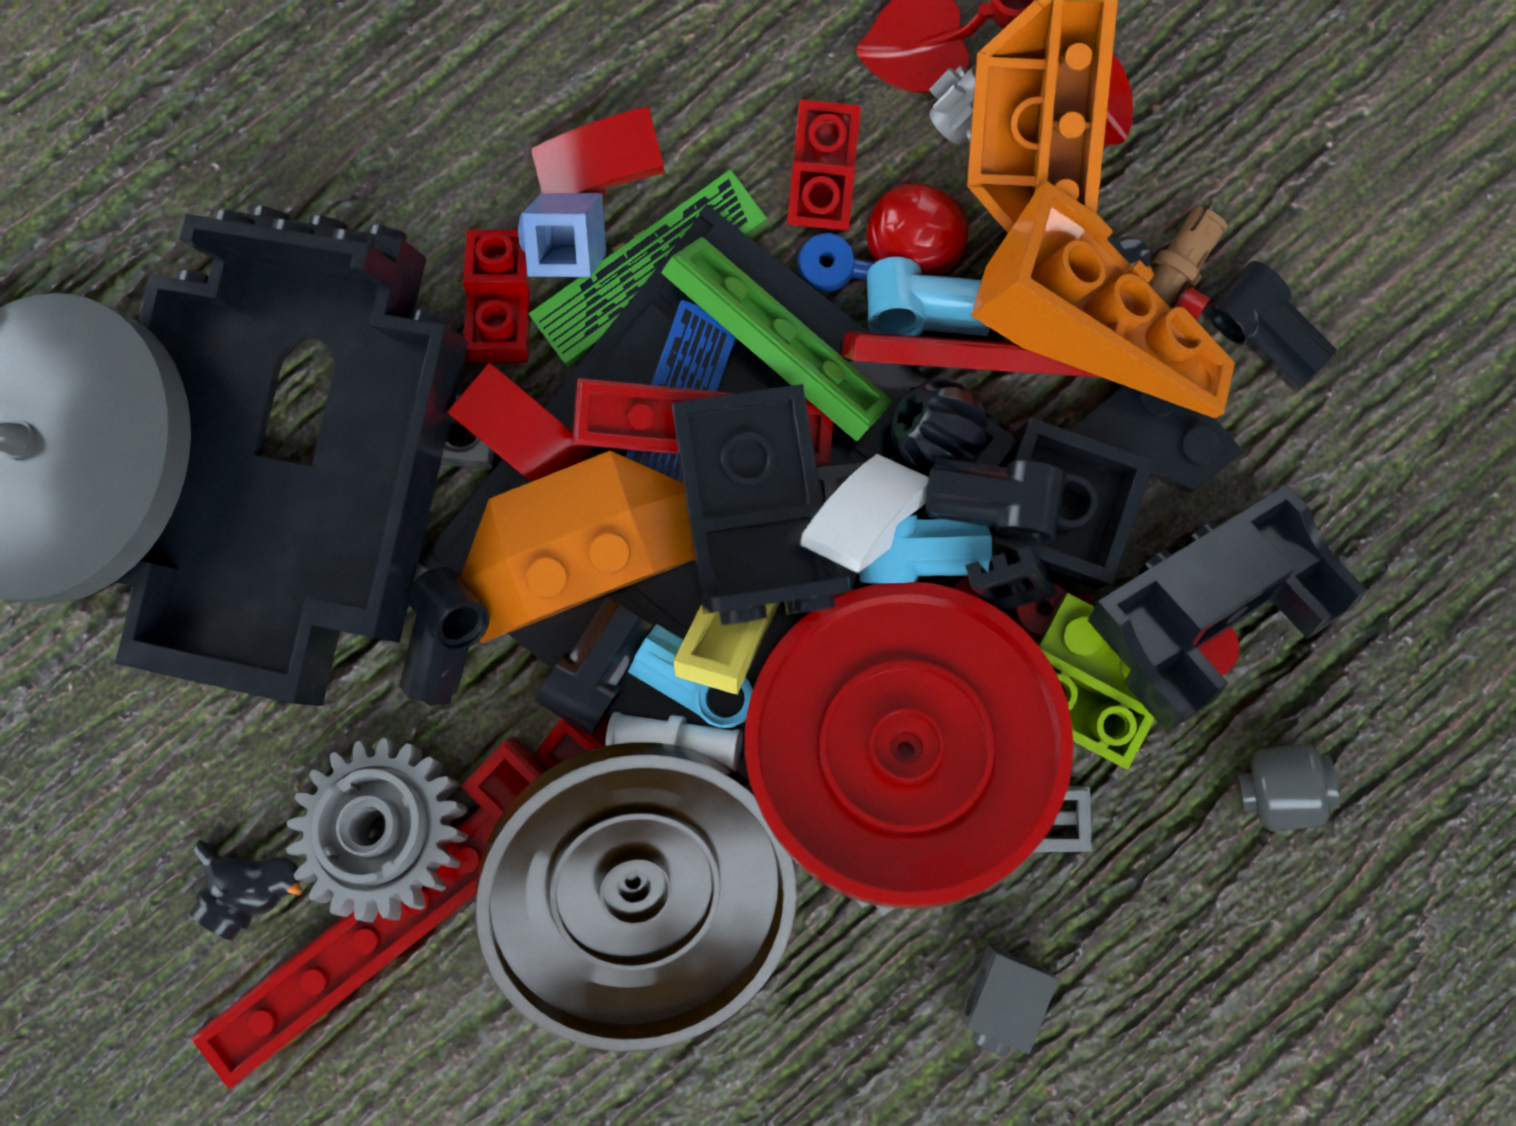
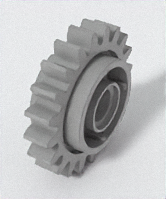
M381 738L375 753L372 746L357 741L353 747V761L337 752L331 753L330 762L333 774L329 776L312 769L309 775L318 788L317 792L314 795L296 793L294 797L301 806L306 807L307 813L304 817H295L287 820L286 826L303 832L302 840L286 848L287 854L307 858V861L294 873L295 879L307 883L316 882L310 891L309 898L320 903L331 901L330 913L348 917L354 911L355 920L373 923L378 910L385 919L399 920L402 911L401 900L411 908L423 909L425 907V900L421 891L422 886L444 891L446 885L442 877L437 873V869L441 865L454 868L459 867L461 864L456 856L447 851L450 843L463 842L468 838V834L451 827V821L464 815L467 812V807L458 802L446 801L457 790L459 784L447 776L438 778L444 765L430 756L422 760V750L408 743L399 751L398 744ZM384 815L386 821L385 832L378 842L371 845L369 841L370 827L378 817Z

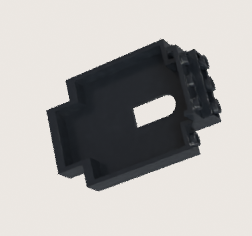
M253 206L251 214L216 209L213 218L185 214L179 239L213 259L209 276L189 270H178L176 279L149 274L138 322L151 331L166 348L182 379L190 413L191 442L189 462L180 497L161 535L144 557L125 575L115 581V583L134 586L115 664L291 704L323 706L340 631L400 643L409 605L408 592L414 583L450 426L451 416L447 412L455 404L469 342L448 327V318L428 311L415 310L427 258L406 242L407 235L404 232L377 224L369 225L367 233L348 230L349 226L344 222L321 215H311L309 223L292 221L291 216L265 206ZM308 340H318L325 343L333 355L334 373L312 466L262 457L260 455L283 360L287 353L297 344Z

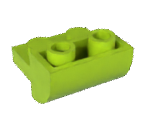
M1065 593L1057 604L1037 645L1051 663L1062 685L1072 721L1073 742L1128 770L1155 718L1123 683L1131 670L1088 622L1095 607L1069 593Z

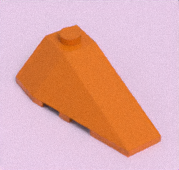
M1046 181L1042 184L986 265L971 316L1026 350L1212 418L1223 415L1235 362L1184 307H1175L1173 309L1169 307L1148 284L1154 275L1140 260L1131 266L1107 240L1113 233V230L1098 214L1050 182Z

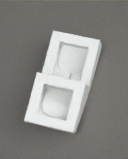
M876 454L859 467L826 501L803 532L800 545L859 573L891 548L896 526L926 504L929 477Z

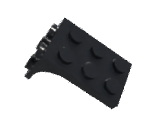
M803 384L673 402L671 404V412L703 614L719 612L720 624L728 625L766 619V604L785 602L787 615L835 608L834 594L851 591L849 577H841L834 561L800 545L803 532L822 508Z

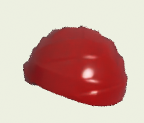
M915 183L896 187L888 191L876 202L867 218L865 235L870 254L875 262L888 257H904L919 264L923 275L941 276L950 271L963 256L966 249L969 227L964 210L957 200L937 187Z

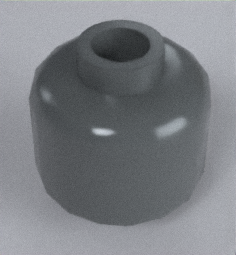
M1302 743L1258 749L1251 758L1252 772L1239 774L1245 812L1258 811L1261 824L1269 831L1277 832L1320 827L1328 821L1330 809L1340 808L1332 758H1321L1317 748L1311 744Z

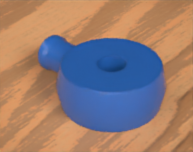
M822 233L810 238L801 247L797 257V269L800 277L819 292L836 291L844 287L852 277L867 281V272L875 264L874 261L855 259L854 252L848 242L842 237L831 233ZM822 259H829L833 262V265L823 267L820 261Z

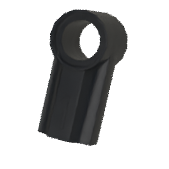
M1251 261L1207 303L1205 312L1212 325L1224 337L1238 345L1247 344L1293 391L1317 373L1332 358L1337 349L1290 303L1292 299L1291 291L1280 275L1262 262Z
M936 457L929 475L925 512L930 518L995 527L999 534L1016 540L1035 543L1053 542L1056 538L1067 474L1058 467L1033 461H1013L1008 463L1006 468Z
M438 567L421 574L414 581L408 592V604L416 618L399 683L401 690L408 698L423 701L429 706L450 704L452 695L458 692L469 647L476 644L485 635L490 619L486 607L460 575L451 568Z
M606 597L571 654L566 652L553 668L541 687L535 702L588 736H591L622 688L618 685L633 662L645 638L655 626L611 598Z

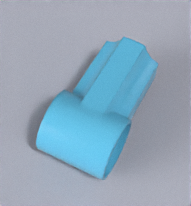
M888 257L879 260L867 272L869 330L871 333L918 336L923 330L988 336L990 327L971 316L982 280L923 275L919 264L904 257Z
M911 514L896 526L891 548L859 572V582L907 583L918 581V576H968L965 565L977 561L988 572L992 557V535L988 526L937 518L917 519L916 514Z
M656 624L636 653L628 673L700 715L710 725L719 728H730L746 722L747 710L754 688L753 682L747 676L745 677L741 686L745 701L742 709L732 717L718 715L710 705L709 695L712 687L675 677L673 660L684 639Z

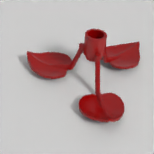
M892 0L881 11L869 32L856 46L857 56L883 82L912 93H931L929 89L949 68L956 71L961 65L966 70L968 69L969 53L962 39L972 36L991 18H993L998 26L1004 29L1035 0H990V2L981 4L978 8V13L966 25L961 27L960 11L954 0ZM1114 54L1112 55L1104 146L1120 145L1128 138L1133 119V98L1128 77Z

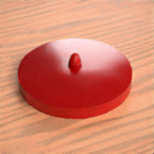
M907 582L870 585L836 597L835 608L811 611L793 626L769 655L759 673L747 710L745 758L748 776L756 803L775 839L804 871L822 884L845 896L881 907L925 909L944 906L975 896L1005 879L1032 854L1051 829L1062 807L1072 771L1074 743L1068 702L1062 685L1041 648L1021 626L993 605L963 591L933 583Z

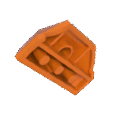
M1035 0L977 53L967 187L1007 233H1009L1037 189L1046 181L1097 214L1118 0Z
M608 451L490 498L460 576L483 603L490 615L489 626L480 642H488L695 560L683 483L617 453Z

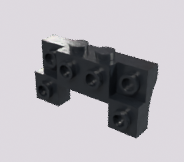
M1285 485L1220 526L1214 521L1205 524L1187 540L1185 548L1172 555L1168 550H1164L1156 554L1140 569L1138 577L1100 599L1093 609L1088 622L1131 670L1123 683L1168 733L1213 703L1228 684L1225 678L1199 651V648L1270 602H1273L1308 639L1352 610L1367 589L1339 561L1325 543L1314 523L1309 507L1288 485Z

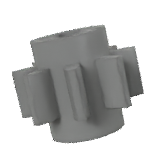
M961 65L956 71L949 68L929 89L938 99L929 112L930 118L937 130L955 144H962L967 138L970 140L976 65L968 72Z

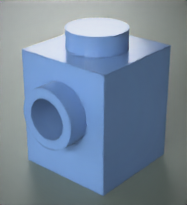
M540 193L522 212L519 219L518 235L521 250L526 254L528 277L592 276L607 255L602 193Z

